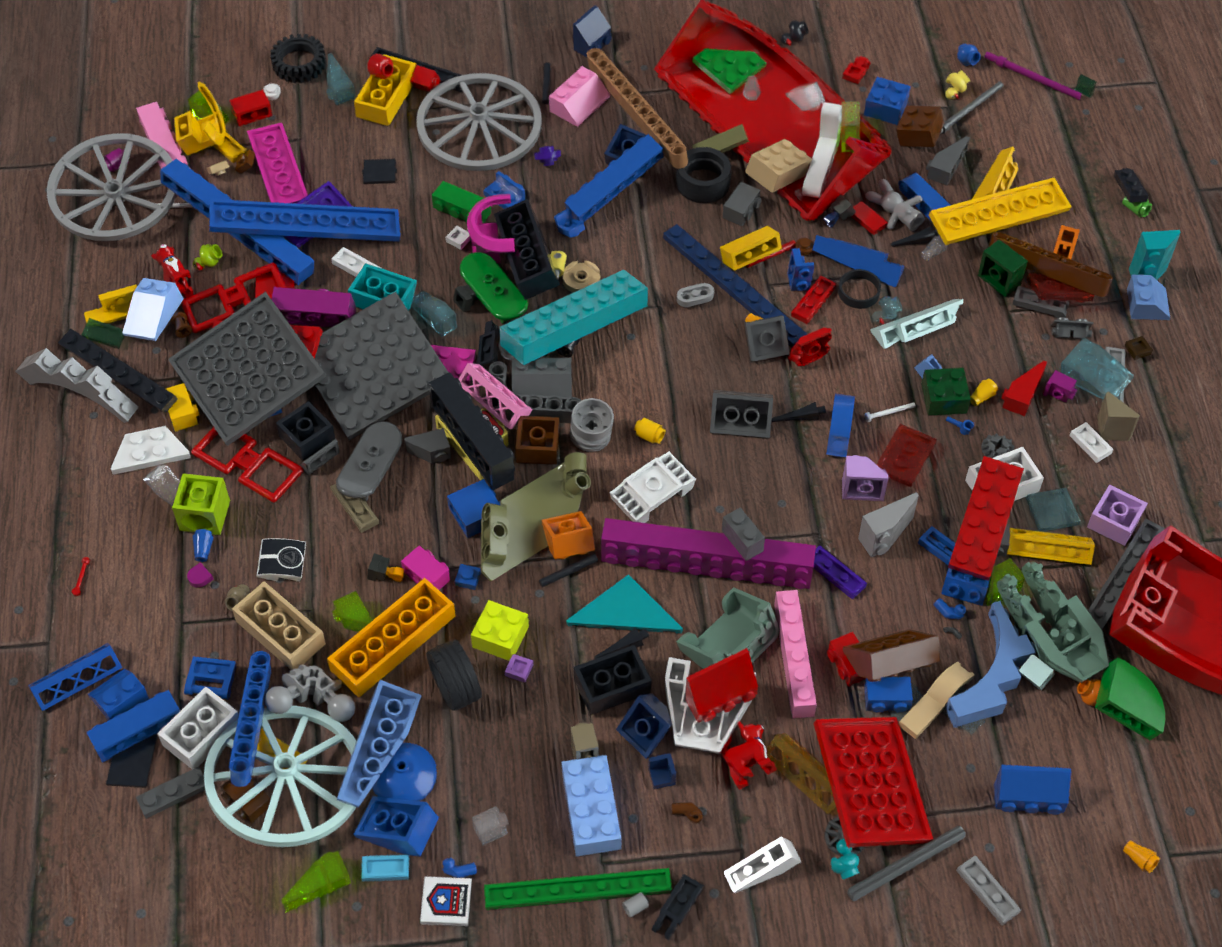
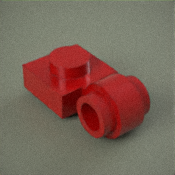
M857 56L854 63L850 62L843 72L842 79L859 84L869 69L871 61L864 56Z

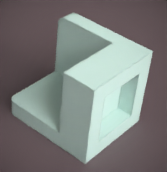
M1031 655L1018 670L1024 678L1039 690H1042L1055 675L1054 670L1035 655Z

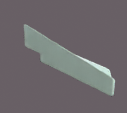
M954 299L870 329L871 333L883 349L890 347L899 340L908 342L953 324L957 318L955 314L959 305L963 304V299Z

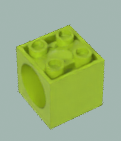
M182 474L172 506L180 531L195 532L199 529H206L214 535H221L230 503L224 478Z

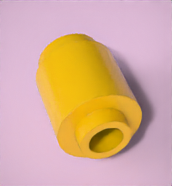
M647 418L638 420L634 427L636 436L653 444H659L663 440L666 431L662 428V425Z

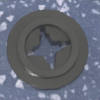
M996 433L993 436L988 435L986 439H983L981 449L986 457L994 458L1013 451L1014 445H1012V439H1007L1005 435L999 436ZM1001 444V448L995 451V446Z

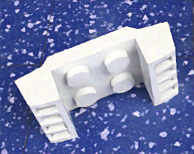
M669 451L661 457L653 459L624 479L619 486L610 492V496L633 522L646 523L649 521L650 512L676 493L681 497L687 494L693 488L696 478Z

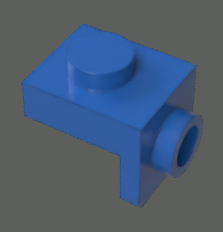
M566 209L554 216L559 233L570 238L576 237L585 230L584 223L574 219L570 209Z

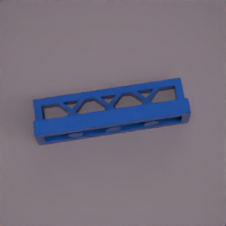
M106 643L28 686L43 711L123 667L111 645ZM111 655L116 666L108 670L99 668L102 659ZM83 669H95L93 678L88 681L80 679ZM66 678L75 680L73 689L69 691L59 689L61 682ZM46 689L55 691L53 699L43 704L38 693Z

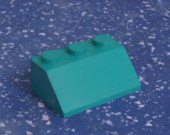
M1180 230L1142 232L1129 267L1130 275H1151L1158 280L1168 268L1181 233Z
M365 263L349 287L348 293H351L356 307L366 309L396 292L409 311L417 280Z

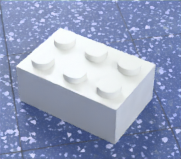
M1024 447L993 458L1024 468L1014 501L1040 491L1044 477ZM982 462L969 466L965 481L972 491Z
M205 687L157 734L166 749L191 769H194L207 759L216 739L228 726L238 720L239 714L233 707Z

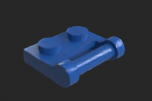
M193 656L184 687V694L191 696L199 694L207 687L217 696L221 697V699L229 700L237 668L236 661ZM195 681L223 683L222 688L195 685Z

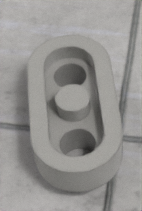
M708 283L681 288L677 292V303L682 307H691L710 302L714 297V288Z

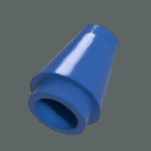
M199 529L193 535L196 561H207L214 539L212 532L209 530Z

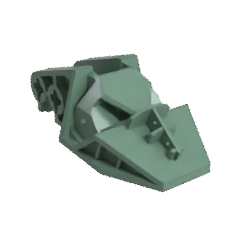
M1027 562L1022 568V573L1043 615L1035 611L1030 604L1031 599L1029 596H1022L1018 593L1016 588L1018 581L1014 575L1010 576L1008 573L1003 579L997 582L998 591L1021 636L1029 635L1034 641L1039 659L1051 669L1082 683L1109 666L1103 632L1077 596L1067 600L1054 581L1044 580L1043 565L1041 563L1038 565L1036 562ZM1044 618L1046 623H1050L1053 627L1048 632L1040 624Z

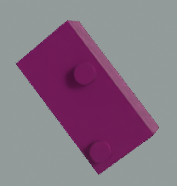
M273 288L272 301L289 324L332 328L356 314L357 308L351 293L330 292L327 289Z

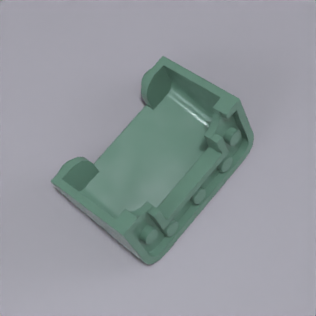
M733 587L723 597L722 608L724 614L699 638L695 634L687 632L676 641L682 653L702 669L746 648L753 662L779 635V625L771 604Z

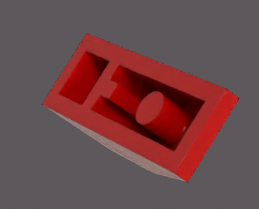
M1042 361L1014 380L1009 389L1005 388L1001 398L1004 400L1003 409L1022 416L1026 415L1044 375L1047 361Z

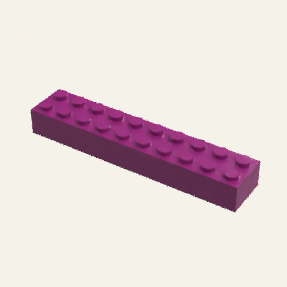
M605 518L601 538V561L609 564H624L630 567H647L652 570L662 569L669 570L670 572H685L692 575H708L713 578H730L735 581L746 580L758 584L768 583L775 586L810 589L816 545L765 539L764 551L745 561L724 533Z

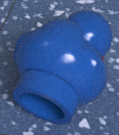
M961 44L959 46L957 58L962 65H975L979 62L981 55L974 45Z

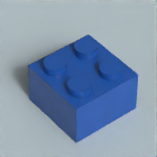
M877 77L866 99L864 116L898 125L908 103L911 86Z

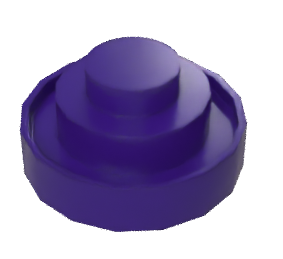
M554 146L540 147V152L534 153L535 160H539L544 166L554 165L557 157L561 156V150H554Z

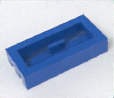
M931 526L919 538L918 544L949 565L952 552L945 546L953 551L955 543ZM930 535H932L934 538H936V539H937L938 541H940V542H937L935 539H933L932 537H930Z

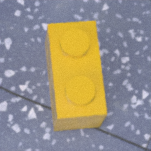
M182 383L166 388V390L178 398L168 410L175 432L198 425L196 417L200 416L196 404L192 405L191 402L195 400L191 392L186 389L185 384Z

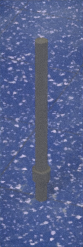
M997 82L955 115L944 121L940 134L947 132L950 126L1003 87V83Z

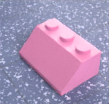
M582 66L549 96L550 112L578 127L610 97V93L596 73Z

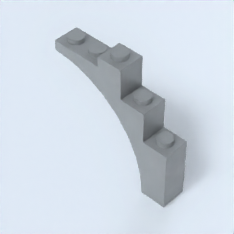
M47 348L26 357L15 371L30 385L49 383L82 394L110 411L124 423L128 422L138 409V406L111 383L112 378L101 368L95 366L86 370L72 357L60 361Z

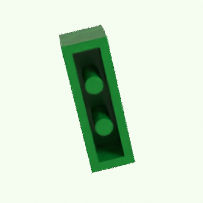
M442 181L431 195L433 208L467 222L468 215L474 205L484 199L445 181ZM491 206L481 212L482 224L490 216Z

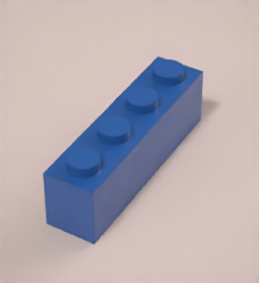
M167 690L156 694L153 698L143 703L136 704L132 709L124 713L115 715L111 720L103 724L94 726L91 730L87 731V734L103 763L112 758L113 755L153 734H157L180 712V709L170 691Z

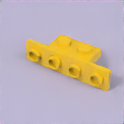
M137 285L98 295L102 308L84 313L88 328L126 319Z

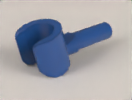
M949 416L946 418V421L959 427L963 435L969 434L970 429L974 427V423L971 420H965L962 423Z

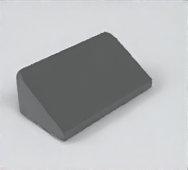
M336 439L304 461L300 465L303 467L304 472L310 475L339 454L338 441Z

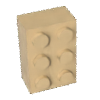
M783 139L752 154L745 173L773 193L805 177L812 159L790 141Z

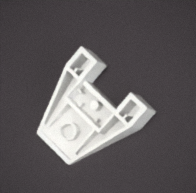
M669 657L665 676V689L675 746L720 753L752 700L746 703L742 701L736 704V707L731 711H722L716 714L714 719L708 722L703 720L698 723L686 702V677L690 675L691 661Z

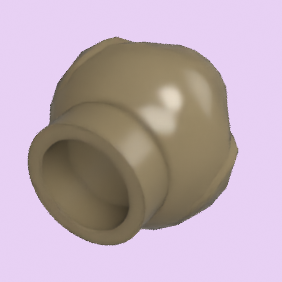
M240 584L228 591L225 605L230 611L250 594L249 587L245 584Z

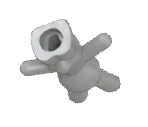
M881 179L878 182L879 188L885 194L884 196L873 191L865 194V198L868 201L879 204L886 212L892 213L887 224V228L890 230L894 228L898 219L910 231L916 230L924 222V215L912 207L920 203L922 197L916 196L904 202L901 195L893 191L886 179Z

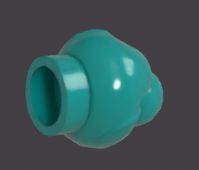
M840 839L836 844L837 851L843 856L831 859L832 870L836 874H840L842 880L860 873L857 868L859 857L851 852L854 847L847 848L845 839Z

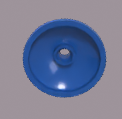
M402 743L372 789L377 797L421 801L432 791L436 783L437 769L435 761L431 754L423 747L413 743ZM401 765L406 766L404 769H398Z

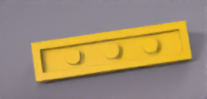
M1010 528L1007 554L1091 565L1095 544L1092 538Z

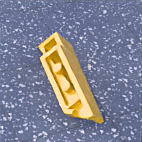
M1013 146L999 153L972 199L1010 189L1018 171L1017 163H1013L1012 154L1015 151Z

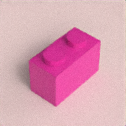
M420 545L401 560V565L404 569L403 573L416 584L426 578L440 590L450 581L448 566L444 562L436 560L431 551L428 549L424 550Z

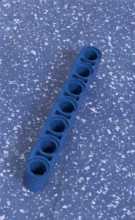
M265 651L253 653L249 662L229 763L230 779L232 784L237 787L248 785L252 778L265 709L264 698L268 692L271 677L270 655Z

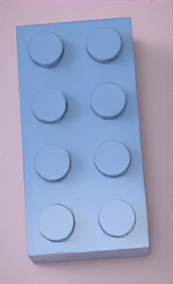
M607 755L562 761V775L576 856L621 850V833Z

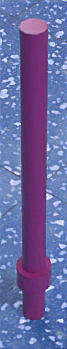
M988 51L984 58L995 62L1001 68L1006 67L1079 100L1082 96V93L1012 63L1006 57L997 56Z

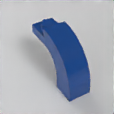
M835 393L826 455L847 456L855 396Z

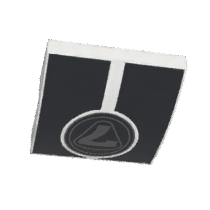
M278 538L262 539L256 577L277 581L280 577L300 582L306 542Z

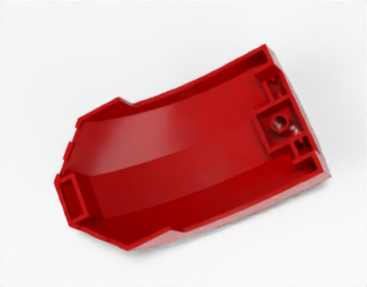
M1170 525L1154 536L1129 575L1114 608L1110 635L1161 669L1198 687L1221 695L1222 558Z

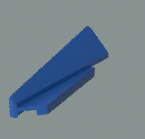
M816 235L813 246L814 251L853 269L870 271L881 282L892 287L897 286L904 270V265L887 261L889 253Z

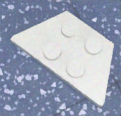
M166 426L125 434L111 466V471L115 475L191 458L186 447Z

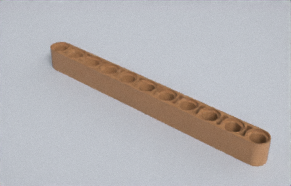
M598 48L590 49L587 52L589 69L597 74L606 89L646 135L649 134L663 148L665 158L673 167L684 168L687 166V150L682 141L603 51Z

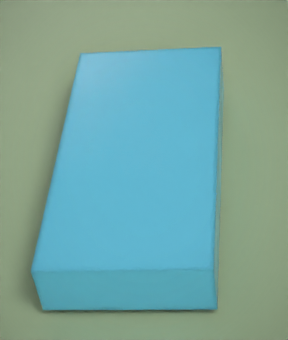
M409 855L362 856V881L409 880Z

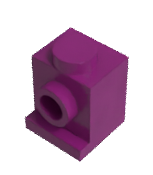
M1055 370L1046 384L1043 395L1047 397L1049 394L1066 403L1068 399L1072 400L1077 392V389H1075L1077 380Z

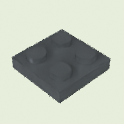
M781 315L744 323L750 361L790 354L784 316Z

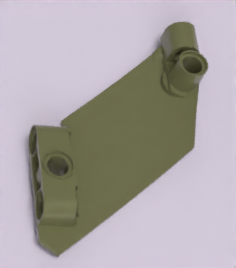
M581 452L571 453L565 457L564 463L500 501V505L492 503L484 505L481 515V573L490 582L548 546L542 525L543 519L578 512L583 491L591 485V480L586 474V454Z

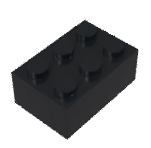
M635 645L573 667L574 681L590 716L634 700L638 696L651 693L652 680Z

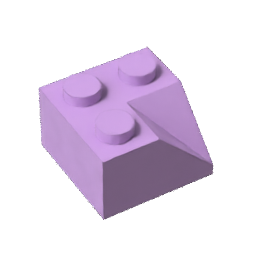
M858 455L846 456L842 477V499L884 501L888 482L886 470L878 467L868 457H860Z
M1109 485L1093 511L1087 528L1125 546L1148 503Z

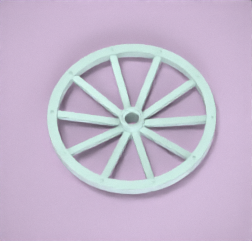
M291 706L287 712L275 714L267 708L264 709L261 726L276 757L273 758L260 751L256 752L255 759L269 765L254 767L252 776L269 775L227 809L224 808L218 798L214 782L229 780L230 771L214 773L223 749L226 746L233 748L234 740L232 739L235 737L238 720L220 734L209 751L204 770L205 792L209 805L223 825L236 835L253 843L273 847H291L308 844L338 829L356 809L355 806L338 801L331 793L300 773L345 775L347 767L300 763L341 741L352 755L356 744L355 738L347 728L320 711L306 707ZM277 718L301 719L287 753H282L267 720ZM308 721L317 723L336 735L296 757L294 756ZM294 780L299 781L340 811L325 823L312 829ZM277 781L261 831L242 824L232 816V814L272 782ZM284 784H287L304 829L303 832L292 834L269 833Z

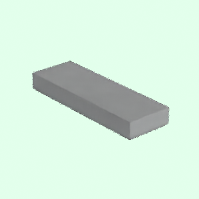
M973 856L957 867L956 871L1001 925H1004L1020 913L1021 909L976 856Z

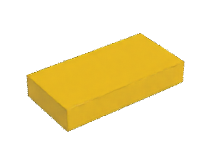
M226 133L221 145H213L232 163L236 162L239 154L247 151L228 133Z

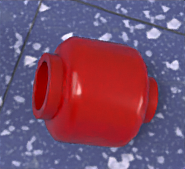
M374 54L368 61V72L376 78L387 79L393 73V61L387 56Z

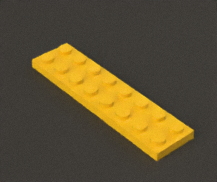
M1050 178L930 211L929 217L944 244L948 245L1067 212L1072 206L1056 179Z

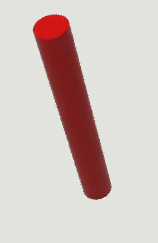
M792 240L781 245V250L746 265V267H752L795 248V241Z

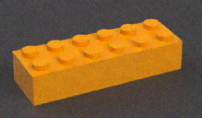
M426 578L422 579L327 658L330 671L360 698L456 617L454 603Z

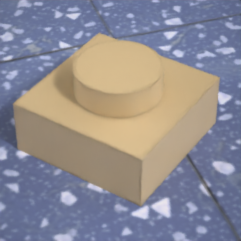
M225 160L207 167L209 175L215 173V176L225 173V169L229 165Z

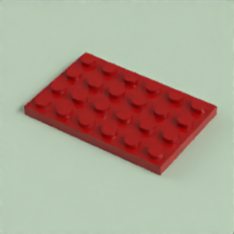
M897 717L816 719L813 724L847 848L922 844L932 841L933 836Z

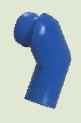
M447 858L442 861V870L450 876L462 878L477 874L474 862L457 866L453 858Z

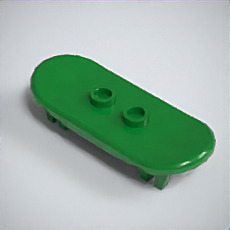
M474 252L464 257L460 264L462 278L495 318L500 319L501 323L504 324L506 320L518 318L527 311L528 301L523 298L520 290L491 256L481 252Z

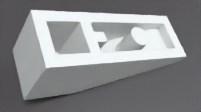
M780 837L726 870L724 874L732 891L737 893L784 873L799 864L801 860L792 842Z

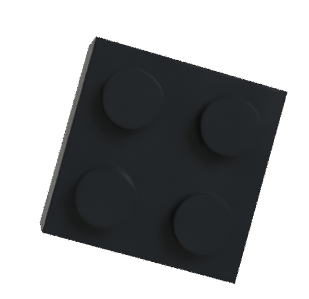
M309 401L276 422L279 437L302 461H305L335 440L333 425Z

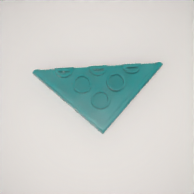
M629 574L566 620V624L572 627L573 625H581L587 628L612 627L618 630H633L637 628L646 629L649 632H683V628Z

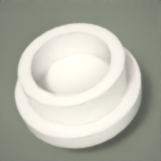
M268 84L263 88L269 100H275L280 96L281 90L277 84Z

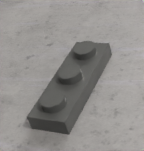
M197 767L136 796L145 818L147 819L204 791V776L200 768Z

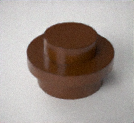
M800 238L796 241L795 248H800L801 255L806 256L813 251L814 243L812 240Z

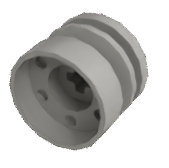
M594 398L584 399L576 404L572 411L569 435L577 448L583 451L595 452L607 446L610 442L614 420L611 407L606 402Z

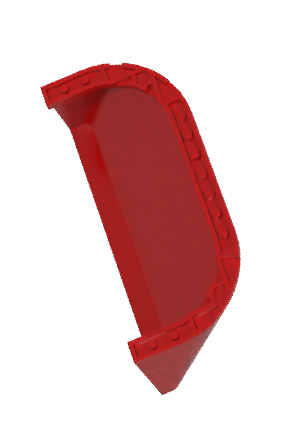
M700 0L654 68L658 73V77L662 81L667 82L671 90L680 94L679 98L684 102H688L690 109L701 115L700 118L704 122L709 123L714 132L719 134L741 124L743 125L749 142L733 148V151L744 157L743 160L747 164L752 154L783 139L790 141L812 159L820 137L823 103L842 105L840 142L821 197L814 198L802 195L806 175L779 189L777 192L782 198L789 201L788 204L792 208L801 212L800 216L806 221H814L831 206L836 198L846 194L886 160L892 152L887 141L880 138L881 134L786 47L782 48L777 44L776 39L746 19L740 20L735 13L708 1ZM707 48L755 52L766 62V66L733 93L729 94L692 61L693 57Z

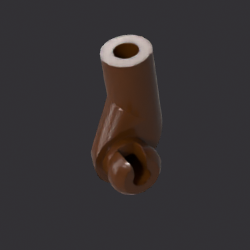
M672 803V815L684 814L693 823H699L703 819L702 811L694 803Z

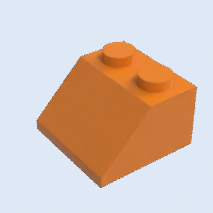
M582 511L542 520L548 547L554 559H566L572 555H584L595 550L593 530Z

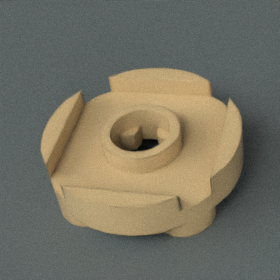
M574 261L568 264L563 272V285L573 293L601 280L599 268L589 261H584V263ZM578 276H585V279H579Z

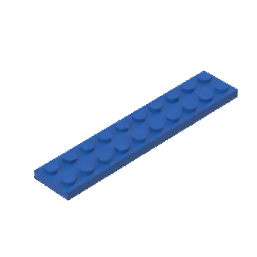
M209 200V232L400 241L401 237L398 209Z

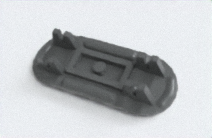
M377 422L365 430L336 479V487L341 494L352 498H362L364 501H367L368 496L374 493L402 444V434L396 425L390 422Z

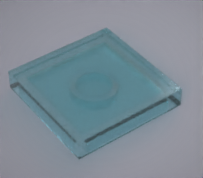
M1067 488L1027 495L1026 500L1039 531L1045 532L1080 524L1079 516Z

